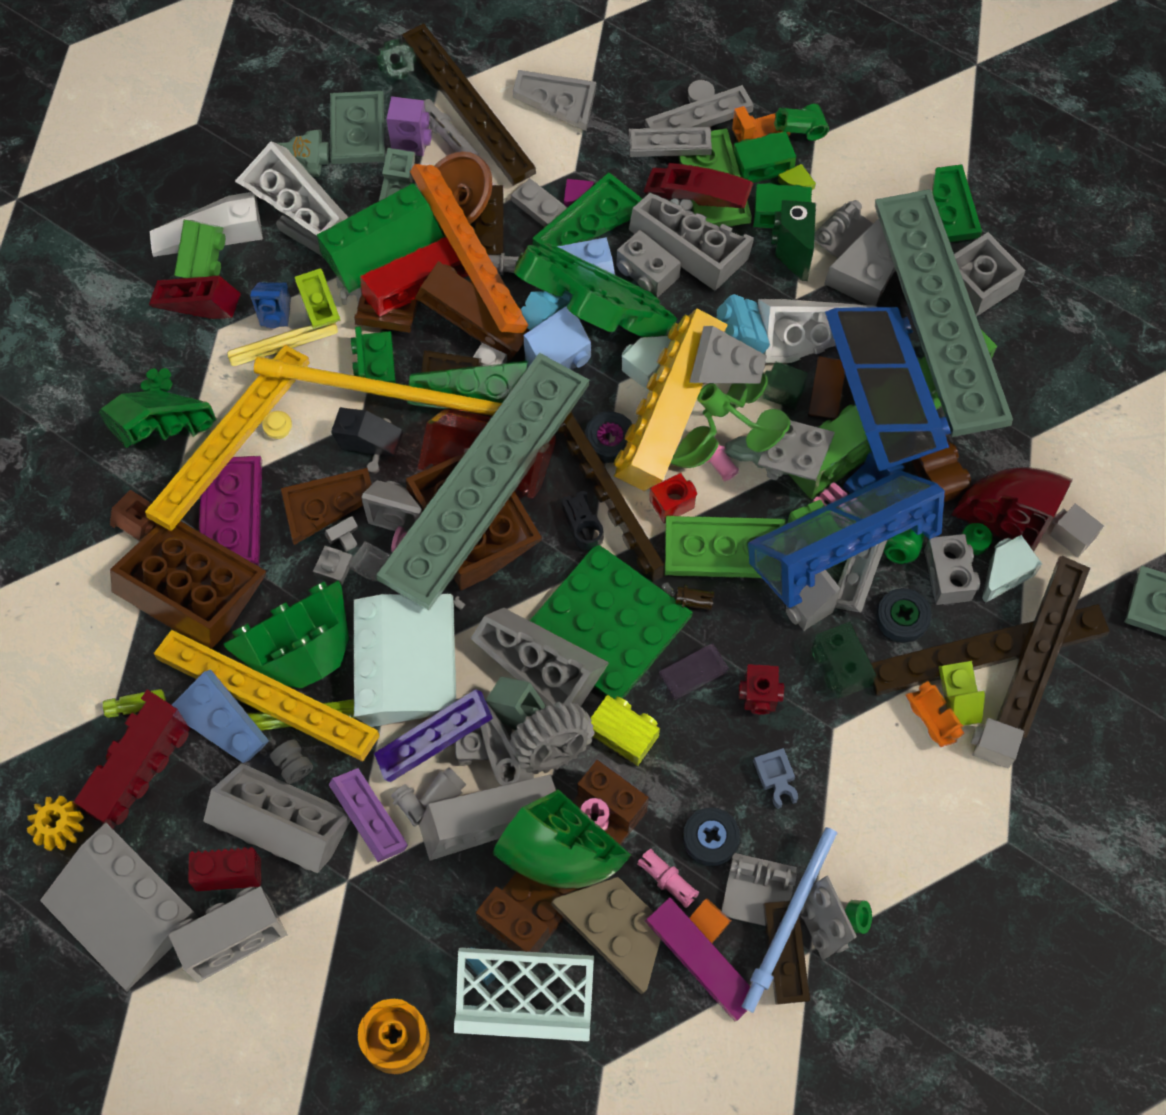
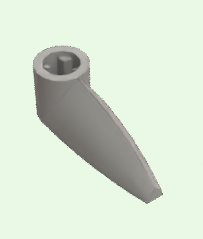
M488 705L493 719L482 725L481 730L496 780L504 786L533 779V772H526V768L520 767L517 758L514 757L509 744L510 736Z

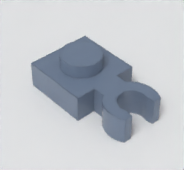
M784 748L755 757L753 763L764 790L774 789V806L777 809L782 807L780 799L782 794L789 795L793 804L797 803L798 793L794 787L788 785V782L794 781L795 775Z

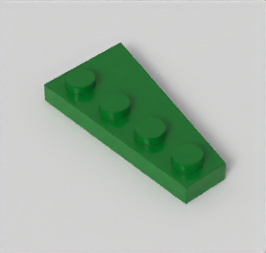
M528 361L413 373L409 378V386L503 403L528 369ZM407 401V404L462 411L419 402Z

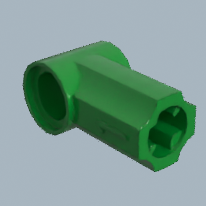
M810 104L802 109L779 108L775 113L774 126L777 131L803 133L810 141L822 139L829 132L828 123L821 107L817 104Z

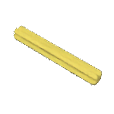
M335 322L313 329L310 324L231 349L227 352L230 364L237 366L253 361L257 356L265 357L278 353L284 345L293 348L337 334V325Z

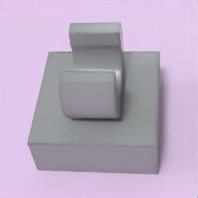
M351 516L326 530L325 536L330 545L339 540L345 552H348L357 545L351 533L357 530L358 525Z
M324 546L313 570L314 576L333 583L339 580L340 584L343 585L354 560L353 555Z

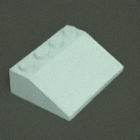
M381 594L355 599L354 717L370 727L432 717L456 702L453 595L441 594L430 610L402 594Z

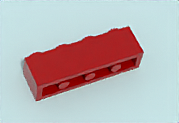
M444 237L437 242L419 248L415 252L395 259L382 267L360 276L361 292L367 303L381 317L392 309H398L411 303V300L415 299L420 287L438 261L453 267L457 274L463 278L469 275L448 238Z

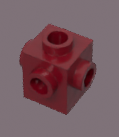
M747 664L745 681L740 680L739 699H744V710H751L753 714L766 715L776 711L778 701L783 702L784 683H779V666Z

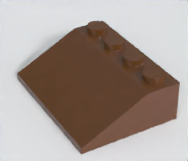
M465 453L406 478L407 491L420 506L422 512ZM515 491L453 576L460 590L489 578L542 541L541 535Z
M182 521L172 531L158 524L110 569L112 593L180 634L210 649L227 634L266 576V570Z

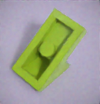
M321 268L294 277L307 317L313 329L341 321Z
M972 661L939 666L944 698L947 702L946 709L951 708L963 726L982 723L985 691L977 690Z

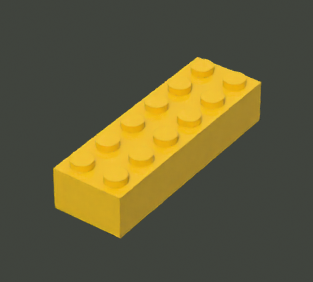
M699 309L694 310L689 315L685 314L680 323L673 324L668 334V338L671 340L668 348L662 350L657 360V363L660 364L657 374L653 373L647 383L646 388L649 389V393L646 399L643 398L636 409V414L639 415L635 425L632 424L625 435V440L628 441L624 450H620L614 461V466L617 467L613 475L614 477L642 491H646L663 481L703 383H689L703 327L714 326L725 332L728 324Z

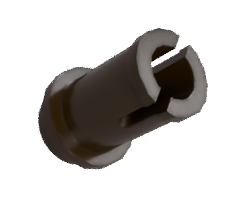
M684 584L683 587H677L675 604H680L682 608L688 606L711 611L714 591L690 589L688 585Z

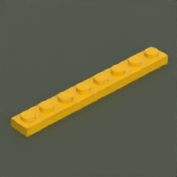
M284 345L273 358L284 363L304 367L310 364L308 356L287 345ZM259 375L145 511L147 518L172 531L296 380Z
M173 630L169 632L154 652L157 660L195 679L203 672L211 669L235 699L362 762L380 736L378 730Z

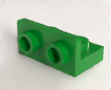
M361 326L355 327L356 337H351L352 354H357L358 362H353L354 376L396 383L391 331L362 334Z

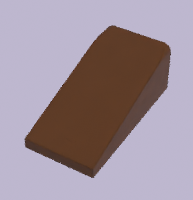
M818 357L808 416L828 420L837 419L845 375L841 360Z

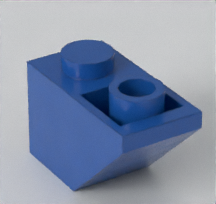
M258 282L251 291V299L260 326L268 328L288 327L291 296L287 283Z

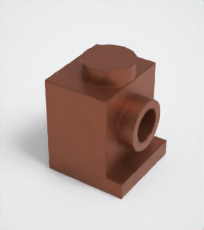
M129 490L112 507L110 526L113 528L119 527L139 541L158 524L147 518L145 513L152 503L132 490Z

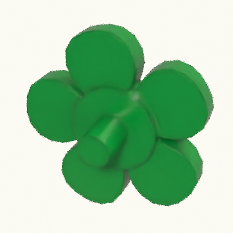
M154 368L150 369L146 373L149 380L141 382V389L144 392L156 390L169 391L173 385L170 380L171 372L167 368H163L159 372Z

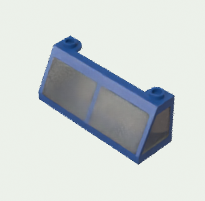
M898 307L833 308L825 311L879 471L948 448L946 435L951 434L946 417L939 418L908 335L913 333L908 317L902 318Z

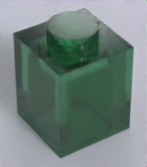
M775 361L772 370L765 371L768 384L764 391L763 399L795 410L805 388L808 373Z

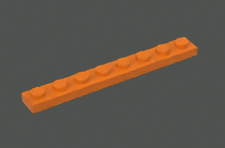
M414 164L410 171L413 179L428 202L501 332L523 333L528 327V323L522 315V311L501 279L497 268L490 260L486 249L479 241L475 230L468 222L451 189L443 179L440 170L433 165Z

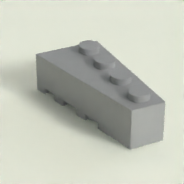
M551 774L428 804L419 827L429 860L431 861L499 839L523 806L556 791Z

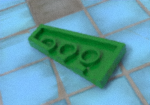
M608 173L532 238L533 245L538 247L541 243H546L557 247L593 240L631 220L632 209L642 198L611 173Z

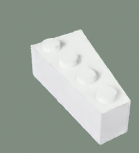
M272 141L235 180V182L247 188L259 198L267 201L274 208L285 213L315 235L348 218L291 152Z

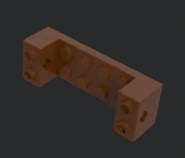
M596 760L577 784L578 795L572 801L580 809L582 804L589 799L597 798L604 801L609 808V825L605 832L622 845L646 814L649 797L599 760ZM593 813L591 819L597 821L598 814ZM516 872L503 890L496 886L476 911L478 924L513 951L539 952L564 920L550 903L555 898L587 887H552L533 881Z

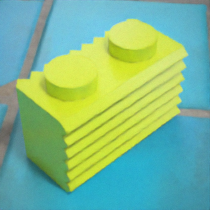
M607 695L591 716V723L595 733L592 737L613 749L625 759L633 762L636 766H639L659 737L660 728L657 727L658 723L648 714L642 713L640 716L632 711L631 705L623 698L617 696L613 699Z

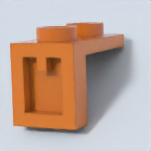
M745 106L734 109L732 130L738 142L745 139L751 140L763 137L770 133L782 132L777 131L774 126L775 113L754 119L752 115L749 116Z

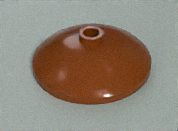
M462 151L444 157L434 166L440 170L443 179L451 189L454 198L471 224L480 216L490 199L492 174L487 163L474 153Z

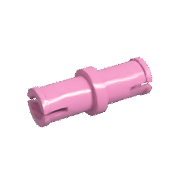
M652 849L643 854L644 860L642 858L639 859L637 864L658 882L657 886L661 890L666 889L683 907L687 908L694 901L693 897L696 898L699 891L695 890L678 874L679 870L675 866L670 867Z

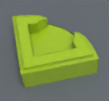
M802 164L778 175V182L781 185H801L803 187H812V190L815 189V181Z

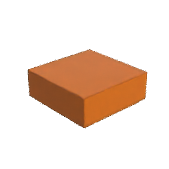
M705 899L689 918L712 944L732 921L708 899Z

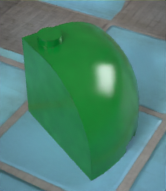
M556 790L523 806L509 823L493 851V854L499 860L519 874L538 883L558 888H582L597 884L615 874L631 856L628 851L560 790Z

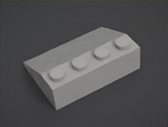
M107 823L81 845L40 900L125 991H128L173 947L168 934L175 931V927L179 923L188 919L196 920L199 918Z

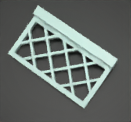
M459 948L454 1033L589 1041L594 956ZM466 959H479L487 968L474 978L465 968ZM504 961H513L521 969L509 980L497 969ZM538 963H547L554 971L543 982L530 970ZM572 965L586 966V976L576 984L564 972ZM491 972L503 984L493 994H490L479 983ZM523 975H526L537 986L525 997L513 985ZM558 976L570 987L559 999L547 988ZM465 978L470 982V983H468L466 986H465ZM586 984L584 994V992L580 988H582ZM473 987L485 998L478 1006L464 1005V995ZM507 989L519 1001L512 1008L502 1007L496 1001V998ZM541 991L553 1003L545 1010H537L529 1002ZM573 994H576L585 1003L584 1012H570L563 1003Z

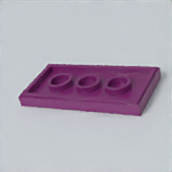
M261 456L232 457L200 497L199 532L259 566L263 460Z

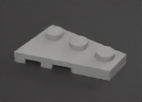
M518 70L513 89V98L587 131L596 92V82Z
M704 326L689 383H760L767 356L714 326Z

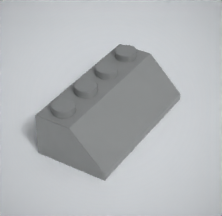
M242 763L211 789L203 822L214 826L219 831L230 833L243 839L248 844L256 845L277 857H283L300 865L303 869L316 873L332 858L351 821L344 808Z

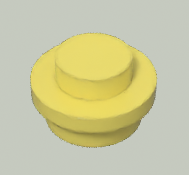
M273 411L263 420V429L269 437L282 439L291 431L292 421L287 413Z

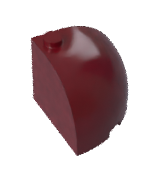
M1032 467L999 470L975 482L962 495L951 515L969 524H983L989 528L993 536L1001 540L1006 538L1013 540L1022 535L1034 552L1053 520L1073 479L1057 472Z

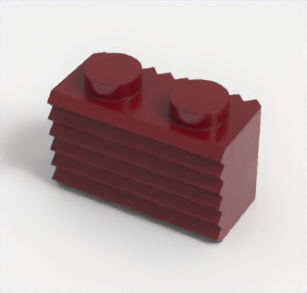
M244 847L242 850L240 848L236 850L231 848L229 851L227 849L223 851L218 849L216 852L204 850L203 853L199 850L196 853L191 851L189 853V884L196 891L260 887L261 858L253 847L249 849Z

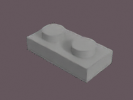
M530 178L511 194V201L544 227L567 209L564 204Z

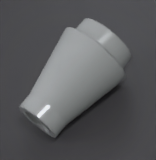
M450 767L444 772L440 770L419 801L427 809L430 803L454 798L462 794L461 790L466 786V783Z

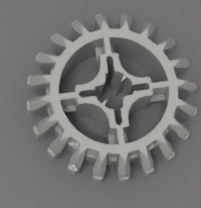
M559 701L553 706L546 705L544 709L536 710L532 716H526V721L518 724L517 730L511 734L512 739L509 741V744L520 767L526 768V772L539 774L543 771L548 773L551 769L558 770L559 766L568 765L570 760L577 759V755L580 752H584L586 746L592 742L591 738L595 733L590 716L578 703L566 701L562 704Z

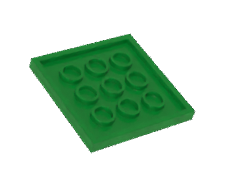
M598 545L591 549L530 621L608 662L609 664L593 688L604 697L609 695L613 699L617 696L624 699L690 620L693 612L686 607L682 608L680 604H675L676 600L604 547Z

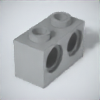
M965 534L934 537L928 540L924 553L935 604L972 601L976 591L980 588L978 573L973 572L971 563L974 558L973 549L970 544L967 545ZM950 552L956 556V559H950L944 553ZM950 580H958L962 587L953 585Z

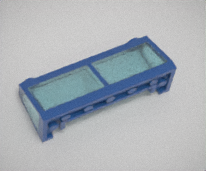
M898 471L748 542L749 564L786 606L791 608L802 602V597L799 594L806 585L809 588L815 586L816 574L910 528L917 535L923 533L929 540L942 534L945 490L935 482Z

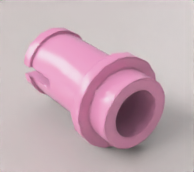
M718 445L715 453L707 463L711 462L722 479L728 481L738 473L739 469L724 452L726 448Z

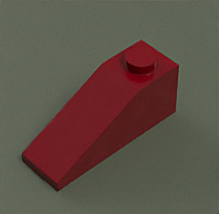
M220 275L157 280L149 305L153 308L208 319L232 318L241 293Z

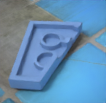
M211 669L203 672L172 704V706L178 709L189 727L242 763L251 760L269 742Z

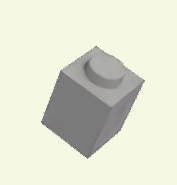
M1075 503L1068 511L1062 509L1053 519L1052 523L1055 524V527L1050 536L1076 557H1079L1097 538L1104 525Z
M987 718L982 727L976 726L971 744L976 745L973 756L1009 769L1016 760L1024 731Z

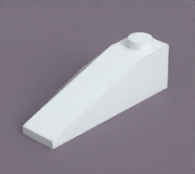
M253 192L229 195L150 231L153 257L178 253L184 219L223 227V234L226 236L225 245L263 239L257 196Z

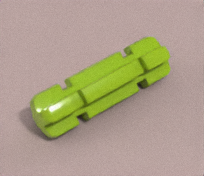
M161 689L151 691L165 700L164 692ZM145 692L122 696L117 701L115 698L104 700V715L111 718L119 716L121 712H123V715L140 712L145 704V701L141 699Z

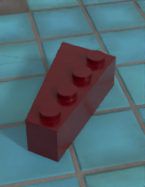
M148 689L141 697L145 704L138 715L132 712L125 722L128 727L123 738L117 741L113 740L108 748L106 764L104 766L98 765L74 800V803L83 812L102 825L107 823L112 829L116 825H120L127 818L130 806L136 799H140L147 792L151 779L156 773L164 770L169 762L171 753L176 747H181L189 735L190 727L178 709Z

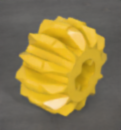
M59 795L55 802L51 797H46L45 806L43 807L40 804H34L37 814L27 815L28 821L32 823L27 828V832L34 836L33 842L37 846L44 844V848L47 851H52L55 846L60 850H65V841L67 840L71 843H77V839L73 834L74 832L83 831V826L78 822L84 819V816L80 811H76L78 806L74 801L67 803V799Z

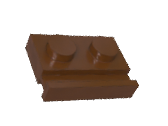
M361 293L357 313L354 316L355 325L410 333L419 300L415 298L411 300V303L398 309H392L387 314L379 317Z

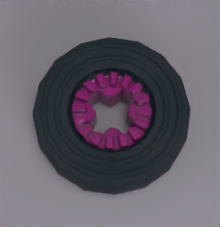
M614 411L602 412L595 415L588 422L584 434L602 462L613 463L620 450L625 449L628 442L625 440V435L632 422L625 415ZM607 433H611L615 437L614 442L611 441L610 443L608 439H605Z

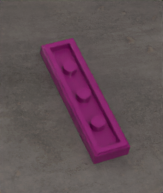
M669 897L645 922L733 1021H738L747 1012L741 1006L750 989V985Z

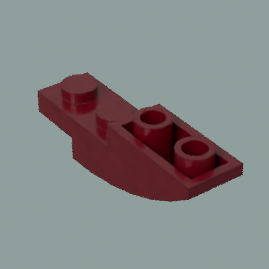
M669 163L668 168H652L643 192L646 195L652 193L661 198L694 200L699 206L745 208L753 183L750 180L709 168Z

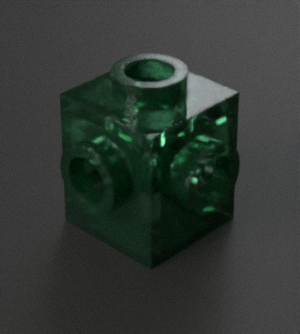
M393 39L383 42L385 47L378 48L380 55L376 56L380 72L384 71L386 76L397 80L408 77V72L415 71L413 63H416L415 53L412 47H408L407 43H400L399 39ZM394 53L399 56L397 63H391L390 56Z

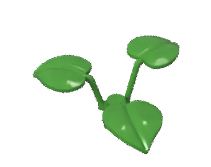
M764 372L760 383H732L727 394L723 393L714 383L705 385L700 390L697 400L705 408L703 415L707 418L710 428L708 426H699L689 432L673 455L671 464L681 468H694L707 462L719 445L718 440L714 437L717 429L712 416L724 417L729 412L750 428H753L746 438V444L749 449L754 452H764L775 446L784 437L791 424L789 417L779 409L766 410L761 413L757 422L754 423L736 410L738 407L743 408L745 403L755 402L763 394L768 384V379Z

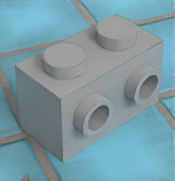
M641 230L636 232L617 249L616 266L619 271L625 276L633 278L641 288L651 292L657 298L680 278L681 262Z

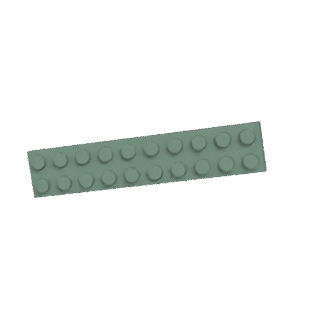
M931 189L875 199V209L952 437L1011 426L1013 418Z
M539 353L377 573V580L430 610L588 388L589 379Z

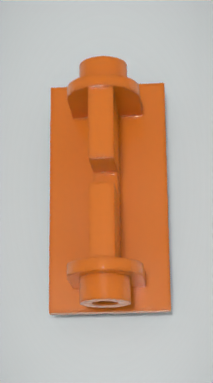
M927 681L919 687L920 691L905 695L911 703L912 711L922 719L928 728L929 736L940 747L958 742L957 739L965 734L962 730L963 724L951 708L943 713L940 712L939 709L947 702L936 685H931Z

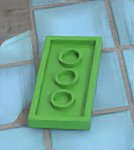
M727 128L711 131V155L677 156L679 164L709 168L741 177ZM691 200L693 203L691 209L695 215L696 213L706 217L707 222L719 227L722 224L729 227L751 223L752 215L748 201L745 208L699 206L694 200Z
M666 516L665 575L762 578L749 564L748 542L786 525L785 519ZM786 535L776 539L774 549L786 555ZM768 556L757 562V565L769 578H782L781 561Z

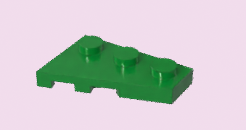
M963 165L937 167L933 177L932 195L949 242L980 238L982 229Z

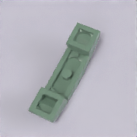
M393 148L387 149L382 172L384 180L379 201L412 184L413 177L410 171L415 163V152Z

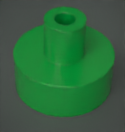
M972 523L966 526L962 534H965L967 545L970 544L972 546L973 555H980L988 550L992 542V533L988 527L980 523Z
M850 900L846 909H844L854 932L865 934L869 931L872 923L871 906L865 900Z

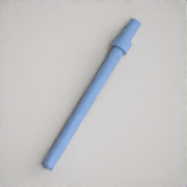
M825 827L759 969L755 968L750 979L752 985L741 1006L751 1013H754L764 989L768 990L774 978L771 974L837 835L835 830Z

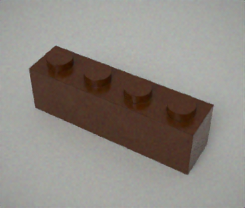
M439 261L415 296L423 304L480 342L507 354L508 361L512 360L523 344V335L530 331L526 328L523 333L501 332L473 282L467 281L458 275L453 267L444 265Z

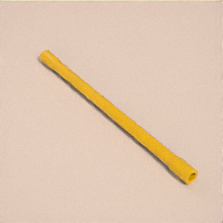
M257 356L254 362L255 374L276 378H290L493 416L502 404L288 364L280 360Z

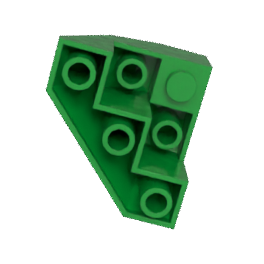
M160 390L123 393L99 411L105 425L125 448L147 438L153 430L163 440H166L168 437L178 434L184 426L194 437L198 433L208 430L213 422L217 420L208 402Z
M339 580L328 586L323 581L309 589L311 595L291 606H288L287 602L271 610L273 616L250 628L247 623L232 631L234 638L224 643L225 648L253 670L286 686L303 688L324 678L340 667L349 640L342 586Z

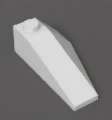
M758 299L759 314L761 315L770 343V347L763 353L767 356L765 363H792L801 360L800 358L812 353L818 354L824 352V349L836 346L825 311L833 308L876 306L787 299ZM876 311L838 312L848 342L874 333Z

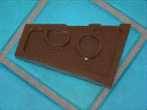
M368 468L281 488L294 545L363 506L362 495L372 485Z

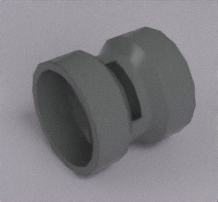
M294 739L279 745L270 754V759L274 765L281 768V775L287 784L301 780L313 769L311 761L308 757H303L301 754L302 748L297 740Z

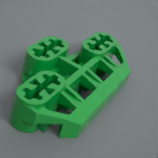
M541 243L538 247L528 245L525 252L521 253L516 262L514 272L520 279L555 296H563L565 290L570 292L573 296L567 305V309L578 318L608 332H615L618 325L641 337L668 336L670 329L677 321L674 314L660 305V300L651 292L552 244Z

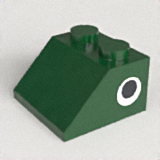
M782 200L781 210L775 211L771 244L776 245L775 256L801 281H808L814 252L816 203Z

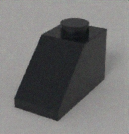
M339 407L331 434L342 450L395 457L403 430L366 410Z

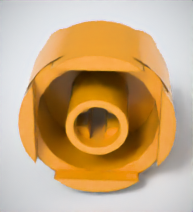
M386 999L376 1003L370 1008L359 1024L358 1042L361 1051L376 1069L388 1074H401L412 1070L424 1060L429 1047V1030L423 1016L413 1005L402 999ZM397 1029L402 1037H398L397 1043L392 1044L386 1038L392 1036V1030Z

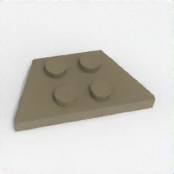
M619 877L555 898L550 903L640 994L647 990L661 939L645 922L653 911Z

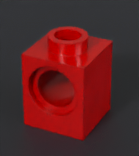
M679 473L651 487L649 501L665 524L666 516H681L695 508L697 490L691 480L686 481L682 473ZM672 494H677L682 498L678 500H673L668 496Z

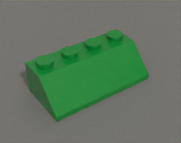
M414 183L317 234L322 256L348 293L361 287L360 276L444 238L428 202Z

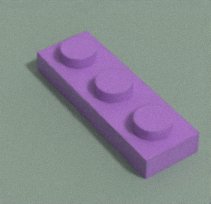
M359 768L332 778L329 783L330 788L377 862L379 863L403 852L408 844Z

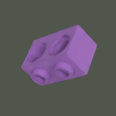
M391 97L386 118L391 148L415 152L417 156H424L425 148L430 146L432 131L428 129L430 115L429 112H425L424 100Z

